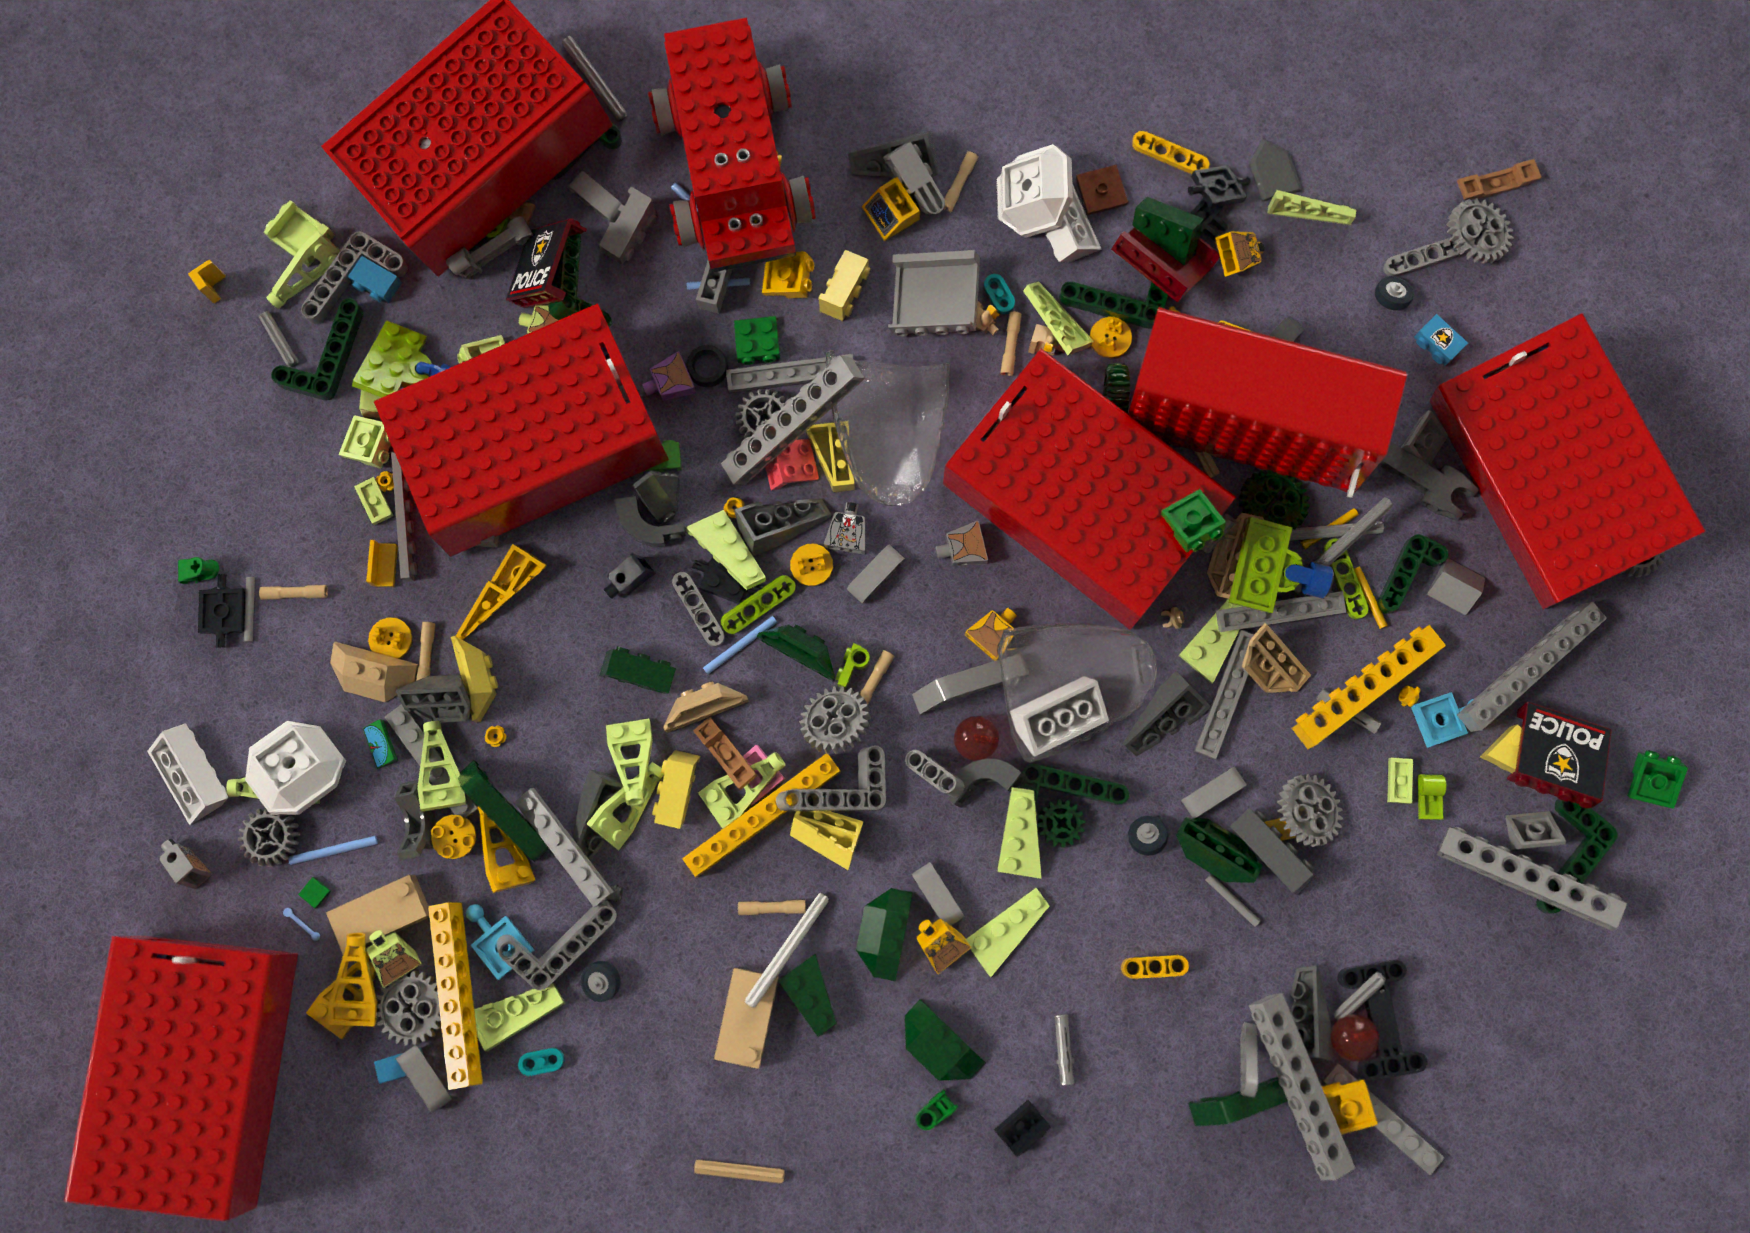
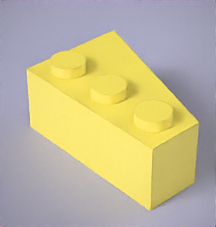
M844 251L835 267L832 279L829 278L826 284L828 288L825 294L821 293L819 296L820 312L841 321L844 320L845 316H850L854 306L851 303L854 297H859L862 286H860L862 279L866 280L871 270L868 267V259L850 251Z
M848 421L812 425L806 431V434L833 492L855 490Z

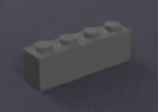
M1249 808L1230 827L1294 894L1299 895L1315 877L1312 873L1314 868L1306 859L1301 861L1296 856L1298 851L1289 842L1285 844L1280 839L1283 835L1274 826L1269 828L1264 821L1267 818L1258 809L1254 812Z

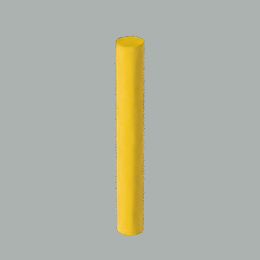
M1353 508L1327 526L1346 524L1359 514ZM1322 538L1305 539L1300 543L1304 549H1307Z
M1361 567L1355 568L1354 570L1364 597L1379 628L1388 626Z

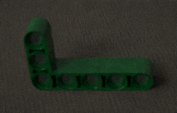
M580 234L567 237L551 284L566 292L563 301L549 303L548 305L550 314L557 320L593 306L577 297L581 246ZM601 309L610 327L612 325V318L606 311Z
M1069 281L1061 287L1059 299L1062 304L1105 317H1116L1126 323L1152 329L1155 320L1148 319L1146 315L1153 314L1156 317L1158 308L1165 307L1168 295L1152 282L1144 302ZM1071 291L1075 296L1067 297L1064 292ZM1152 295H1159L1162 300L1156 301L1152 298ZM1092 297L1095 302L1088 303L1085 298ZM1105 303H1113L1115 308H1107ZM1127 308H1132V309H1134L1135 314H1129V313H1127V312H1126V309H1127Z
M352 298L341 301L315 374L280 365L272 370V380L285 390L326 401L334 398L364 312L360 305ZM351 308H355V311L353 313L348 314V311ZM349 327L347 332L341 333L343 328ZM342 346L338 353H334L337 347ZM331 366H335L332 372L327 373ZM288 374L286 380L281 381L282 376ZM304 380H308V383L301 387V383ZM328 385V389L321 393L322 387Z
M473 760L459 772L458 781L460 787L532 861L536 862L549 850V847L530 822L490 783L487 773L482 771L478 767L479 764Z
M1029 764L1022 770V773L1025 775L1028 769H1034L1037 772L1036 780L1026 778L1019 787L1021 789L1034 790L1035 806L1039 788L1112 805H1121L1129 798V790L1122 784L1037 764ZM1049 774L1058 776L1059 782L1057 785L1048 783L1047 777ZM1071 779H1077L1080 782L1079 790L1075 791L1070 788L1069 782ZM1093 784L1101 786V795L1096 796L1091 792ZM1114 789H1119L1123 792V799L1121 801L1113 798Z
M1557 799L1554 806L1556 812L1586 836L1557 873L1562 876L1563 874L1571 875L1577 879L1576 882L1582 884L1615 843L1618 833L1614 826L1593 809L1583 808L1579 804L1569 801L1571 809L1567 811L1564 806L1565 801ZM1583 815L1588 817L1589 823L1587 826L1582 821ZM1602 829L1606 832L1605 840L1600 836ZM1588 847H1591L1593 850L1592 857H1589L1587 854ZM1575 863L1580 868L1579 874H1576L1573 870ZM1550 881L1548 884L1549 889L1557 892V883ZM1571 891L1570 896L1572 897L1576 891ZM1537 899V908L1543 913H1558L1562 910L1555 906L1549 909L1546 902Z
M1277 1076L1258 1083L1254 1097L1242 1095L1240 1090L1227 1096L1201 1098V1101L1195 1103L1191 1101L1188 1105L1195 1126H1210L1240 1121L1288 1102V1099Z

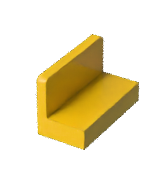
M207 260L188 273L197 288L211 302L216 303L221 299L212 286L226 276L211 260Z
M370 540L366 579L368 584L373 587L395 586L397 544L378 543L376 540Z

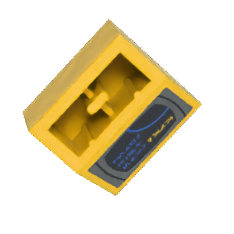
M897 177L878 188L862 206V209L884 242L920 220V210Z

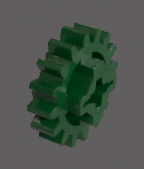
M1061 799L1057 800V805L1049 802L1050 808L1043 807L1042 811L1045 814L1038 815L1037 817L1042 820V823L1037 824V827L1043 829L1039 835L1047 836L1044 841L1046 843L1052 840V847H1056L1060 843L1061 848H1065L1066 842L1070 846L1074 845L1072 839L1080 840L1078 832L1083 833L1085 831L1080 825L1086 823V821L1079 818L1083 812L1077 813L1075 811L1077 805L1070 807L1069 800L1064 805ZM1065 809L1067 811L1064 814H1057L1053 810ZM1073 816L1076 822L1075 829L1071 826V818ZM1047 818L1051 821L1052 828L1050 831H1048L1046 825ZM1056 819H1065L1064 825L1066 829L1064 827L1058 829L1056 827L1058 825ZM1058 833H1065L1069 836L1064 839L1056 838Z

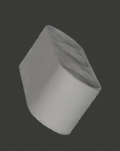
M581 171L567 186L572 193L575 192L580 196L579 199L587 206H592L595 209L594 212L603 219L609 220L610 223H615L621 214V211L618 209L622 203L585 172Z
M890 544L887 545L850 583L847 590L864 604L866 602L865 599L877 591L881 586V582L884 579L887 580L896 571L895 568L899 563L902 564L905 561V558Z
M912 750L906 755V765L938 790L951 797H958L963 793L964 782L930 756L919 750ZM921 758L920 764L916 766L917 760ZM937 769L936 776L932 777L933 772ZM954 781L953 787L949 790V784Z
M1234 766L1181 801L1192 818H1196L1247 784Z
M930 862L911 874L940 919H943L952 926L965 917Z
M416 1045L396 1058L398 1064L431 1113H434L452 1100Z

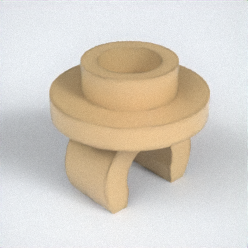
M1172 607L1171 612L1163 611L1161 613V616L1170 617L1169 623L1163 624V627H1175L1178 629L1184 623L1183 612L1179 611L1177 607Z

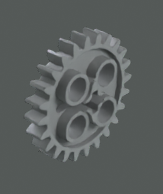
M1477 198L1473 201L1468 199L1465 203L1462 201L1451 211L1452 214L1448 216L1450 221L1446 224L1450 227L1447 233L1453 235L1449 241L1456 242L1454 249L1460 248V255L1466 253L1467 260L1473 257L1474 263L1481 260L1482 264H1485L1487 261L1491 264L1495 260L1498 261L1509 251L1508 249L1512 246L1510 241L1514 238L1509 234L1513 229L1507 228L1510 221H1504L1506 214L1500 215V208L1494 210L1493 203L1487 206L1486 200L1479 203Z
M833 686L832 692L825 688L824 695L817 692L818 698L816 700L810 698L811 706H804L807 712L801 713L803 720L799 721L802 726L800 730L805 740L812 748L816 747L818 752L824 749L826 754H828L833 749L834 753L837 754L839 748H842L845 752L846 745L849 744L853 748V741L861 742L859 735H866L867 733L864 728L870 727L867 721L871 719L870 709L864 697H861L859 692L854 693L852 688L846 691L844 687H841L838 691Z
M1309 774L1299 775L1288 780V784L1282 786L1284 791L1279 792L1283 799L1277 801L1278 804L1282 805V808L1277 810L1279 813H1283L1280 821H1286L1287 823L1284 830L1290 828L1289 836L1296 835V842L1303 841L1304 846H1321L1333 841V837L1338 835L1336 830L1342 827L1338 821L1343 820V817L1338 815V812L1343 811L1342 808L1337 807L1340 800L1334 799L1336 791L1330 792L1331 785L1324 786V779L1317 780V775L1311 777Z
M412 971L411 975L408 972L389 984V987H381L384 995L376 996L381 1000V1004H377V1008L380 1009L377 1017L382 1019L377 1023V1026L384 1025L382 1034L390 1032L388 1039L396 1038V1044H401L404 1041L406 1046L411 1045L412 1042L414 1045L420 1044V1039L422 1042H427L428 1035L431 1037L436 1036L434 1029H442V1026L438 1023L441 1021L437 983L432 984L434 976H429L426 979V972H421L420 975L418 971ZM412 986L416 988V995L414 997L410 995V988ZM395 1001H397L399 1004V1010L397 1013H395L392 1009V1005ZM426 1003L430 1006V1012L427 1015L423 1011ZM409 1018L413 1022V1027L411 1030H409L406 1025L407 1020Z

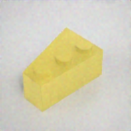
M1518 724L1509 727L1480 758L1513 773L1516 769L1522 728Z
M675 750L667 760H664L661 773H664L663 781L659 782L657 794L660 795L659 802H655L652 815H655L654 823L678 829L683 826L691 797L692 783L696 777L694 775L696 764L700 761L701 756Z
M796 811L790 836L849 870L863 821L831 811Z

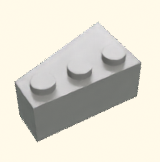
M631 186L628 190V193L631 194L625 206L621 204L618 209L621 211V214L615 223H610L599 244L602 253L622 265L625 260L629 261L632 258L634 247L637 243L641 244L646 236L645 231L648 227H652L657 220V213L652 199Z

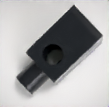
M632 553L608 575L612 583L604 588V591L611 599L619 593L629 595L656 573L642 556Z

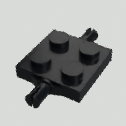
M1228 165L1194 170L1191 178L1196 186H1189L1188 193L1190 196L1201 194L1209 208L1243 203L1247 196L1242 186L1250 185L1251 179L1249 176L1238 178Z
M713 556L707 564L695 560L692 568L704 572V577L699 586L700 590L737 604L741 603L743 596L748 590L757 592L764 587V585L758 584L746 590Z
M218 574L217 587L199 590L198 633L215 634V647L225 648V635L244 632L245 589L226 587L227 574Z

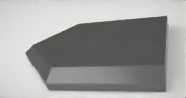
M1262 139L1249 163L1261 200L1272 199L1276 190L1287 193L1301 191L1302 188L1289 151Z

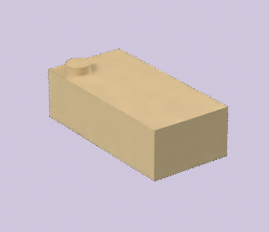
M407 875L326 912L343 954L347 945V934L364 933L366 935V947L373 944L369 938L375 931L381 930L387 936L392 932L397 933L430 917L429 907L416 875Z
M739 968L733 969L715 1060L757 1069L761 1067L779 977L775 978L757 1006L752 1008L745 1003V999L763 973Z

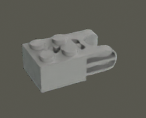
M911 142L905 143L883 157L895 178L897 177L908 194H911L921 212L937 214L944 209L945 200L931 177L933 172L927 163L924 164L919 157L922 154L916 144L912 145Z

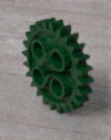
M1260 470L1258 475L1253 473L1251 478H1247L1243 484L1242 492L1239 495V498L1242 499L1239 506L1244 507L1242 513L1260 516L1265 521L1292 527V529L1296 530L1309 513L1307 510L1310 505L1307 502L1310 497L1304 496L1307 489H1300L1302 482H1294L1296 477L1288 478V475H1280L1270 470H1267L1265 474L1263 470ZM1282 489H1284L1285 492L1281 495L1279 500H1277L1274 503V505L1271 507L1268 513H1263L1267 509L1269 504L1274 501L1279 492Z

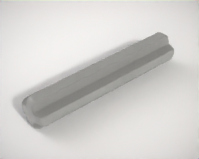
M268 311L261 313L259 319L286 365L293 367L298 364L295 354L272 315Z
M1379 972L1375 973L1335 1010L1333 1016L1339 1022H1344L1385 984V977Z

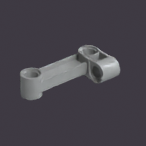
M517 217L507 224V230L474 252L462 248L449 257L446 263L455 275L471 279L472 275L478 272L482 273L481 267L514 245L526 244L533 234L524 218Z

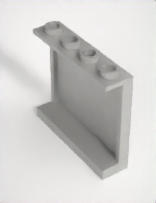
M975 250L893 255L892 263L896 266L893 324H888V328L896 336L905 337L907 334L926 336L928 333L947 335L948 332L968 334L969 331H976L980 257Z

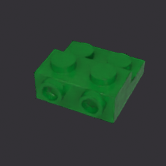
M776 316L734 320L738 363L742 362L743 365H752L755 361L763 360L764 363H772L780 358Z
M1200 489L1163 509L1161 513L1173 529L1174 537L1186 552L1190 550L1194 552L1199 551L1204 547V542L1210 539L1213 541L1220 539L1225 531L1226 521Z
M1646 750L1645 753L1638 752L1632 770L1634 777L1627 796L1631 799L1674 809L1688 767L1681 763L1682 759L1668 755L1667 759L1659 757V753L1651 750Z

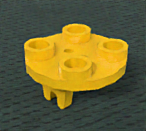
M1116 317L1100 319L1090 331V338L1094 341L1091 348L1102 357L1119 358L1126 353L1131 345L1132 334L1126 322Z
M806 544L799 547L793 553L790 569L794 578L800 584L818 586L830 578L833 570V559L823 546Z
M388 617L379 620L369 632L368 643L370 649L375 653L401 659L412 645V631L404 621L397 618Z
M452 814L445 816L431 829L433 848L444 858L458 859L464 857L472 850L476 842L474 825L462 815Z

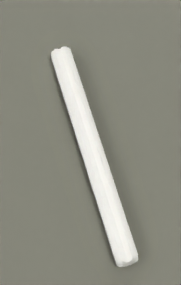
M822 893L817 895L746 997L745 1003L755 1008L827 905L829 900L827 896Z

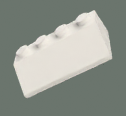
M1073 184V200L1063 217L1064 220L1061 227L1046 231V237L1050 241L1054 249V255L1059 262H1071L1102 250Z
M1085 676L1010 711L1016 732L1033 756H1037L1109 721L1098 681Z
M186 723L161 732L147 752L187 822L191 825L221 807L229 797L225 787L219 782L216 771L208 763L205 752L196 742L194 733L189 730Z

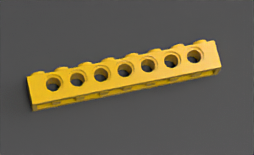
M1430 625L1423 629L1420 626L1409 633L1411 638L1407 641L1403 638L1393 645L1394 651L1391 653L1388 650L1377 657L1378 663L1373 665L1371 662L1361 670L1363 673L1358 678L1356 675L1352 676L1344 682L1347 685L1341 690L1338 687L1328 695L1330 697L1328 701H1319L1312 707L1314 710L1308 715L1305 712L1295 720L1297 724L1292 727V730L1305 747L1310 749L1444 648L1446 646ZM1413 644L1418 647L1419 652L1415 651ZM1397 656L1402 659L1403 664L1398 662ZM1381 668L1386 671L1387 677L1381 673ZM1365 681L1370 683L1371 689L1365 686ZM1348 693L1354 696V702L1349 699ZM1332 705L1338 709V714L1332 711ZM1315 718L1320 719L1322 727L1316 724Z
M829 754L823 755L682 858L693 875L698 878L788 812L782 811L776 804V797L780 792L791 789H819L840 774L841 771ZM787 795L786 802L791 806L792 798L790 795Z
M448 902L428 906L448 1087L450 1090L480 1085L483 1082L462 903Z

